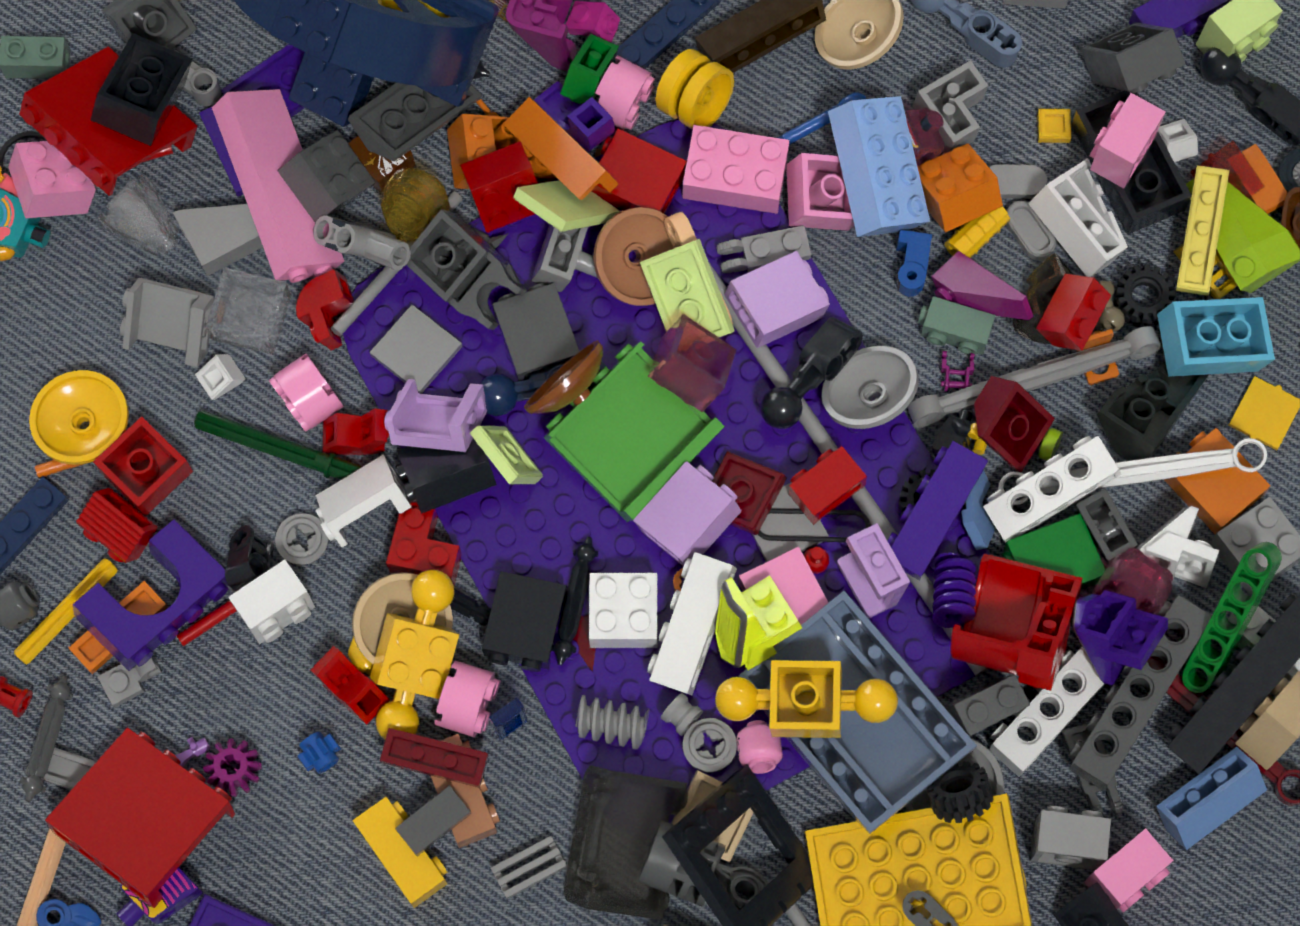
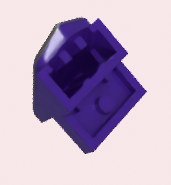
M1104 590L1101 595L1091 594L1075 601L1073 629L1099 679L1105 684L1113 685L1125 666L1142 670L1167 631L1168 618L1136 609L1135 598Z

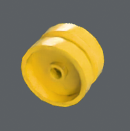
M687 49L678 54L663 73L657 87L656 106L661 112L671 118H679L683 125L692 130L694 125L711 127L728 105L734 87V74L718 62H711L707 56L697 50Z

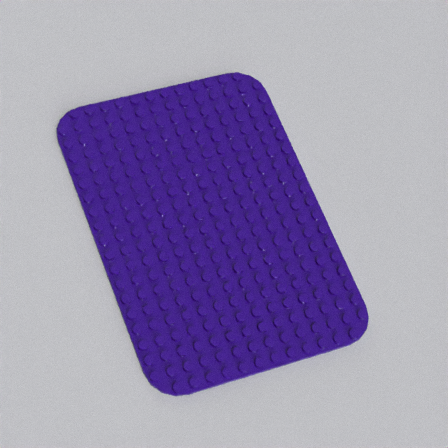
M678 119L658 125L637 136V138L687 161L693 130L683 125ZM715 123L710 127L727 130ZM603 155L594 159L599 163ZM683 182L665 213L667 216L678 212H683L686 215L697 240L700 239L709 263L727 288L731 280L749 272L744 270L723 273L721 263L736 258H744V254L742 251L720 255L716 248L719 243L793 228L789 226V219L780 204L778 214L683 199ZM534 214L486 233L480 218L468 223V225H471V228L474 227L489 235V238L509 233L495 250L513 266L519 281L527 289L526 292H529L528 290L532 286L538 284L532 282L531 279L549 227L548 222ZM606 223L588 227L582 244L583 252L594 256L596 239ZM633 250L629 253V260L631 262L636 259V253ZM812 257L806 261L810 265L812 276L818 286L823 287L828 295L830 303L823 318L766 344L791 381L793 380V372L799 366V357L803 348L829 318L835 317L852 326ZM407 265L392 278L343 333L349 356L378 409L390 411L396 401L398 392L403 389L405 383L372 358L370 351L411 305L415 306L462 343V348L422 394L463 398L470 383L479 384L485 377L493 374H502L509 377L513 382H518L499 326L495 330H491L475 318L459 313ZM386 266L378 269L357 285L352 294L354 301ZM574 270L572 279L562 292L558 291L579 351L598 340L603 345L601 362L611 370L619 362L615 356L628 343L633 347L637 343L642 342L644 344L642 349L710 419L716 417L725 426L690 462L693 467L697 468L701 465L714 477L728 451L785 474L787 478L783 485L785 486L791 483L790 480L796 473L802 469L809 471L818 464L816 460L822 453L799 420L790 428L776 429L768 425L762 418L760 412L762 398L769 390L776 387L735 327V332L675 354L656 303L645 306L623 303L611 296L598 278L578 270ZM501 285L494 288L488 298L489 309L493 313L495 320L492 304L498 302V299L504 295L515 294L507 287ZM863 342L858 350L866 348ZM822 381L816 389L809 390L805 394L804 400L838 448L842 446L866 474L865 488L897 534H899L904 523L899 521L901 509H899L898 504L905 481L908 482L909 477L913 474L917 476L921 470L930 473L931 469H937V465L933 463L934 460L904 411L885 424L866 429L849 428L835 422L828 415L822 402V388L824 381ZM528 400L518 401L515 407L505 415L492 416L486 413L480 426L506 427L541 471L543 477L536 484H509L488 458L497 485L435 509L453 545L460 547L461 560L485 604L492 608L500 571L566 585L568 590L572 568L578 561L577 557L573 555V550L583 544L587 537L592 538L593 547L599 553L598 557L589 562L591 573H657V648H596L593 671H591L579 654L578 644L572 640L571 643L576 647V652L572 653L562 666L557 665V656L554 651H551L549 670L541 668L540 672H532L522 669L598 809L615 828L636 839L652 841L661 820L672 823L697 770L718 781L724 782L739 768L743 767L739 761L737 750L732 763L721 771L705 773L697 768H693L684 756V735H679L671 722L666 723L661 719V715L669 704L683 692L649 680L651 674L647 671L653 654H659L663 643L659 641L662 626L665 622L670 623L674 611L670 609L675 593L673 588L674 575L684 566L642 533L633 520L626 522L543 438L550 431L546 425L558 413L565 416L573 408L570 404L555 412L529 414L524 409ZM399 445L400 449L407 447ZM921 494L917 496L916 502H918ZM852 497L834 509L862 512ZM961 508L924 572L932 584L934 581V560L940 553H957L963 558L974 562L976 565V572L974 574L976 582L982 556L984 554L990 555L987 548L976 550L963 525V508ZM826 515L821 519L829 537H849L864 530L866 527L864 520L856 515ZM729 525L703 554L736 567L737 570L733 580L741 592L742 590L738 584L739 575L766 563L752 534L732 525ZM822 542L816 545L825 549L829 555L827 569L822 573L814 574L828 603L845 591L863 612L837 565L839 558L851 553L847 543ZM681 578V580H682V586H683V583H684L685 578ZM910 582L896 606L868 619L937 698L975 677V674L966 662L955 660L951 657L950 638L942 627L937 626L933 622L932 612ZM589 583L581 616L589 614ZM562 605V608H561V612H560V616H559V620H558V624H557V629H556V633H555L553 645H554L558 640H560L559 634H558V628H559V624H560V620H561V615H562V611H563V607H564L563 605ZM715 633L693 695L683 693L688 697V702L692 706H698L703 710L698 720L705 718L721 720L730 726L736 737L738 732L747 727V724L751 721L762 720L770 725V718L763 710H756L751 717L743 721L728 720L718 711L715 704V694L720 684L729 678L739 677L747 668L745 665L736 668L721 659ZM582 695H586L588 706L592 704L595 697L599 698L600 708L602 709L608 700L612 701L614 711H617L620 705L625 703L627 714H630L635 706H639L641 717L645 715L649 708L647 729L640 747L633 749L631 738L624 747L619 746L618 736L615 737L611 744H608L605 741L604 733L598 741H593L591 730L585 738H579L576 719ZM703 733L704 745L697 752L708 750L710 755L716 758L715 747L723 740L712 742L706 733ZM781 737L783 757L775 769L763 774L754 773L765 791L810 768L785 737Z

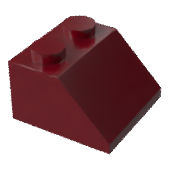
M994 376L989 378L974 402L978 437L1016 472L1021 473L1055 418L1020 384Z

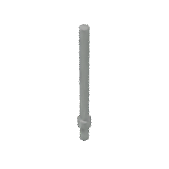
M453 191L440 207H434L426 216L427 221L407 242L409 248L441 209L452 212L463 199L457 192ZM385 267L331 327L332 332L337 336H341L400 270Z

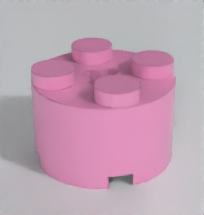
M618 55L615 57V63L612 62L609 65L595 94L600 96L597 102L613 117L614 126L621 130L625 128L633 129L640 115L638 113L639 104L641 101L647 103L655 87L653 86L655 78L652 77L651 72Z
M307 353L269 379L275 391L284 400L286 407L305 432L313 429L344 407Z
M455 660L451 668L457 669L454 677L447 676L436 713L441 714L442 718L436 719L434 724L475 737L477 733L481 734L482 731H486L491 712L486 711L488 702L496 698L501 680L495 679V672Z

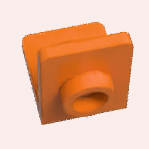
M1113 330L1092 332L1083 350L1110 343L1114 335ZM1114 362L1108 364V370L1104 374H1096L1089 371L1084 373L1087 383L1094 385L1118 377L1119 371Z

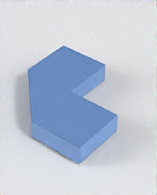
M984 470L966 500L967 509L962 510L963 525L976 550L987 548L995 531V527L983 508L984 505L982 503L991 485Z

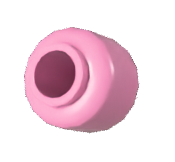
M762 720L751 721L747 724V727L738 732L736 742L741 765H748L751 771L756 774L768 773L774 770L776 765L780 763L783 752L781 737L771 736L769 724Z

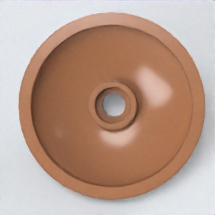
M642 207L626 209L608 220L599 232L594 247V266L597 277L605 290L623 303L637 306L655 304L640 262L674 249L665 228L664 220L668 216L664 213ZM632 250L636 253V259L633 262L629 260V253Z

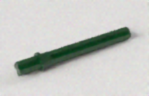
M203 410L199 411L195 417L194 424L196 429L321 472L325 478L332 476L342 480L362 468L360 465L337 458L336 453L329 455Z

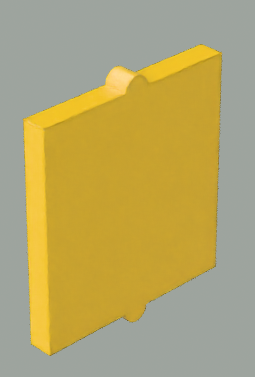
M1254 376L1228 426L1277 451L1300 408V399L1283 391L1280 385L1275 387Z

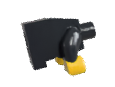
M962 409L958 418L949 416L938 430L932 450L935 458L941 447L949 448L952 441L978 455L984 454L987 444L978 437L977 424L971 423L972 412Z

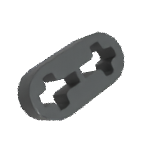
M912 891L903 900V912L915 926H934L932 923L936 919L945 926L949 923L952 926H960L932 896L924 891ZM926 899L927 902L924 907L932 915L928 919L919 912L913 915V900L923 901Z

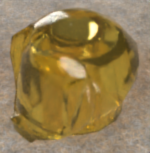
M408 167L397 170L385 183L381 208L391 233L398 240L407 243L409 240L416 241L441 209L449 211L450 204L445 187L436 176L425 170Z

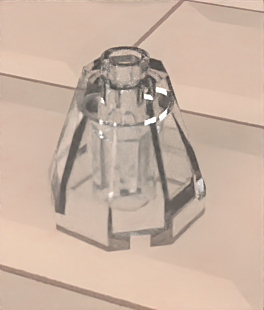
M144 174L138 176V183L134 179L130 181L107 204L106 208L110 211L107 217L101 213L97 218L98 225L106 233L155 256L161 252L165 255L168 254L179 242L176 239L179 230L153 183Z

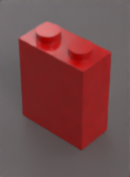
M618 129L613 138L609 136L606 139L601 150L603 157L599 164L619 184L609 193L599 183L592 192L609 204L622 210L642 207L655 209L665 214L684 180L687 161Z

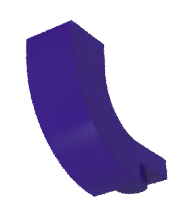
M557 81L536 97L534 102L589 153L614 133L613 117L593 97L583 104H577L561 95L563 85Z

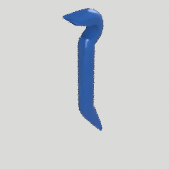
M859 92L851 93L841 99L837 105L776 138L789 140L790 145L829 124L828 111L852 100L866 99V97Z

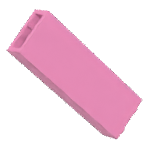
M280 89L227 92L212 107L275 280H290L291 283H296L336 269L344 262L342 253L320 245L315 241L313 233L315 222L278 172L282 166L302 151ZM328 223L324 226L323 229L324 238H326V236L329 233Z

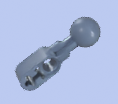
M911 0L914 7L921 12L935 13L939 11L949 18L950 25L964 35L965 42L996 66L1006 68L1015 63L1022 46V38L1017 31L989 11L976 10L968 3H959L956 0ZM981 26L985 28L987 32L979 33L975 31L973 27Z

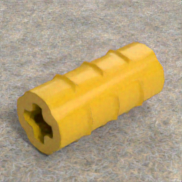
M1002 206L965 223L961 228L955 230L954 234L945 242L947 251L951 256L960 251L971 258L985 244L989 243V240L996 233H1000V230L1010 221L1008 212Z

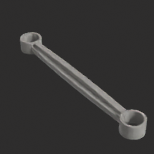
M1145 326L1128 333L1122 340L1038 363L1037 366L1027 369L1022 368L999 376V378L1015 381L1028 392L1128 357L1132 360L1149 357L1161 348V344L1154 328ZM988 380L939 398L937 395H926L914 400L907 407L914 427H929L940 422L945 415L959 412L962 409L974 408V402Z

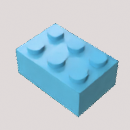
M1263 297L1175 301L1157 314L1168 377L1258 372L1275 360Z

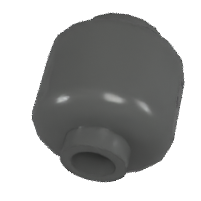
M12 581L0 588V627L3 626L11 631L17 630L37 616L40 599L28 583L22 584L18 581Z

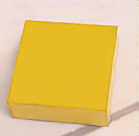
M1038 109V143H1070L1071 109Z

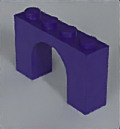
M172 520L149 540L150 554L176 579L180 587L177 599L169 608L154 615L134 614L123 608L99 583L73 603L74 617L128 671L136 665L138 667L144 665L152 657L153 650L162 643L164 645L170 643L177 636L178 629L186 622H194L203 613V607L212 600L217 602L228 591L229 585L226 582L225 569L175 520Z

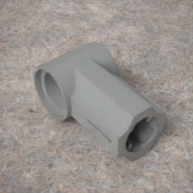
M192 61L183 90L192 95L199 105H215L220 100L222 94L215 73L208 68L200 67ZM203 84H212L208 90H198Z

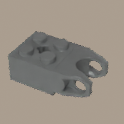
M441 209L409 248L411 255L407 266L459 313L475 318L488 329L495 330L499 325L488 305L489 295L494 288L501 285L507 287L516 295L520 294L522 296L527 291L519 281L513 266L456 213Z

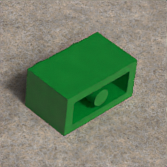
M590 33L570 64L560 94L577 104H583L591 97L595 99L597 87L609 65L614 62L619 46Z

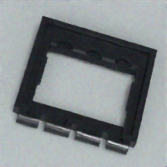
M748 765L739 768L662 836L722 926H772L783 913L787 912L802 895L814 886L808 853ZM751 808L758 818L757 822L774 847L779 849L789 865L739 911L700 852Z

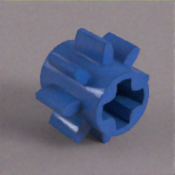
M320 731L315 732L304 739L299 745L303 752L297 757L308 772L314 768L318 774H321L339 761L335 753L340 751L341 748L331 733L324 737Z

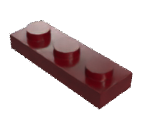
M389 728L380 762L480 788L489 754Z

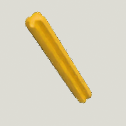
M102 559L14 650L15 656L24 664H29L74 618L73 603L97 583L104 587L117 573V567L110 560Z

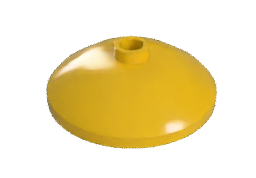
M77 370L57 376L40 390L30 410L29 424L34 441L47 456L61 463L79 465L93 462L126 431L129 411L124 394L110 378L94 371ZM89 422V426L86 429H80L82 423Z

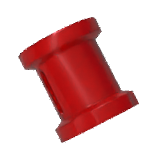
M1 676L0 705L11 710L12 714L19 718L28 708L33 691L28 688L22 690L8 683V679Z

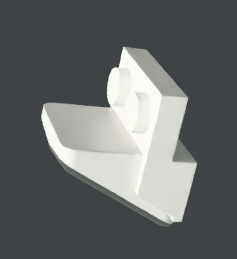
M1187 506L1143 541L1125 560V565L1131 570L1139 572V577L1169 588L1174 577L1207 588L1219 550L1214 549L1205 541L1189 540L1199 508Z

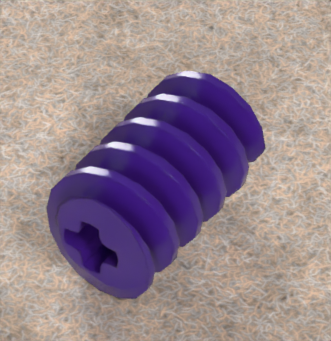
M940 553L934 560L932 619L939 627L953 628L955 624L961 625L962 623L970 622L976 616L974 609L976 605L974 597L976 594L974 586L976 583L974 575L976 565L971 560L965 559L957 553Z

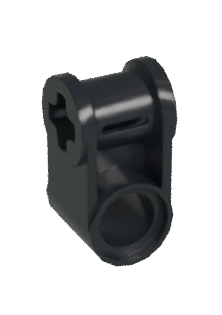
M241 526L231 537L227 567L225 569L226 582L234 591H238L270 570L271 557L274 551V544L271 541L262 540L254 534V530L250 526Z

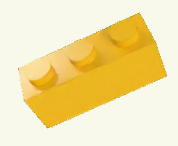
M385 797L352 821L410 904L415 908L447 885L443 876L448 871L437 856L430 859L425 851L418 857L414 854L395 829L409 816L398 801L391 804L388 798Z

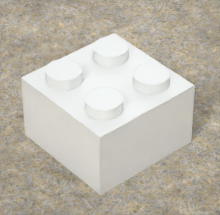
M283 560L228 597L259 645L264 641L267 643L274 641L283 634V628L292 622L298 624L311 615L310 610L315 608L307 590L286 560Z
M590 573V648H657V573Z

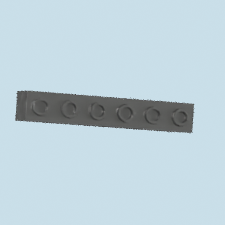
M1179 595L1173 604L1166 601L1158 613L1159 616L1168 618V629L1177 630L1182 638L1179 642H1172L1164 634L1150 657L1156 656L1160 658L1164 663V668L1161 670L1152 669L1148 662H1146L1142 670L1125 666L1121 672L1127 676L1120 687L1114 684L1104 699L1109 704L1103 715L1098 712L1095 713L1086 728L1091 732L1085 743L1078 740L1068 756L1074 760L1069 770L1102 791H1105L1212 617L1211 614ZM1133 684L1142 685L1146 689L1147 696L1144 698L1133 696L1130 692V686ZM1115 712L1126 714L1129 718V724L1127 726L1117 725L1112 719V714ZM1097 740L1107 741L1111 745L1112 752L1106 755L1100 754L1095 749L1094 742Z

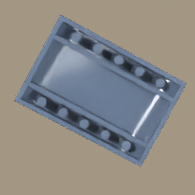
M843 591L801 625V630L779 642L774 647L777 654L749 671L746 669L739 677L749 680L757 689H770L771 660L841 661L842 690H857L863 682L869 679H882L893 686L898 696V706L893 716L884 722H867L856 711H841V738L785 737L846 811L871 834L975 749L977 745L848 594ZM763 710L770 718V710Z

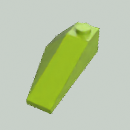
M1194 179L1186 183V186L1188 187L1191 195L1193 191ZM1227 182L1217 251L1239 289L1252 293L1300 262V248L1288 229L1269 216L1230 182Z

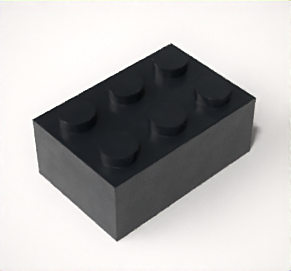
M133 33L97 93L91 121L151 146L186 84L192 58Z

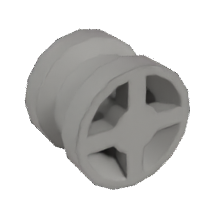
M681 693L665 709L661 719L666 723L671 722L675 726L676 732L682 736L699 719L703 710L698 706H692L688 702V697Z

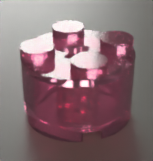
M1130 548L1126 553H1121L1112 559L1096 584L1093 594L1101 595L1104 590L1132 597L1136 599V609L1159 615L1171 594L1173 574L1168 569L1160 566L1156 561L1145 556L1142 551Z

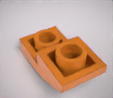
M1257 144L1228 159L1231 169L1245 187L1247 195L1253 203L1262 208L1267 214L1284 205L1287 191Z

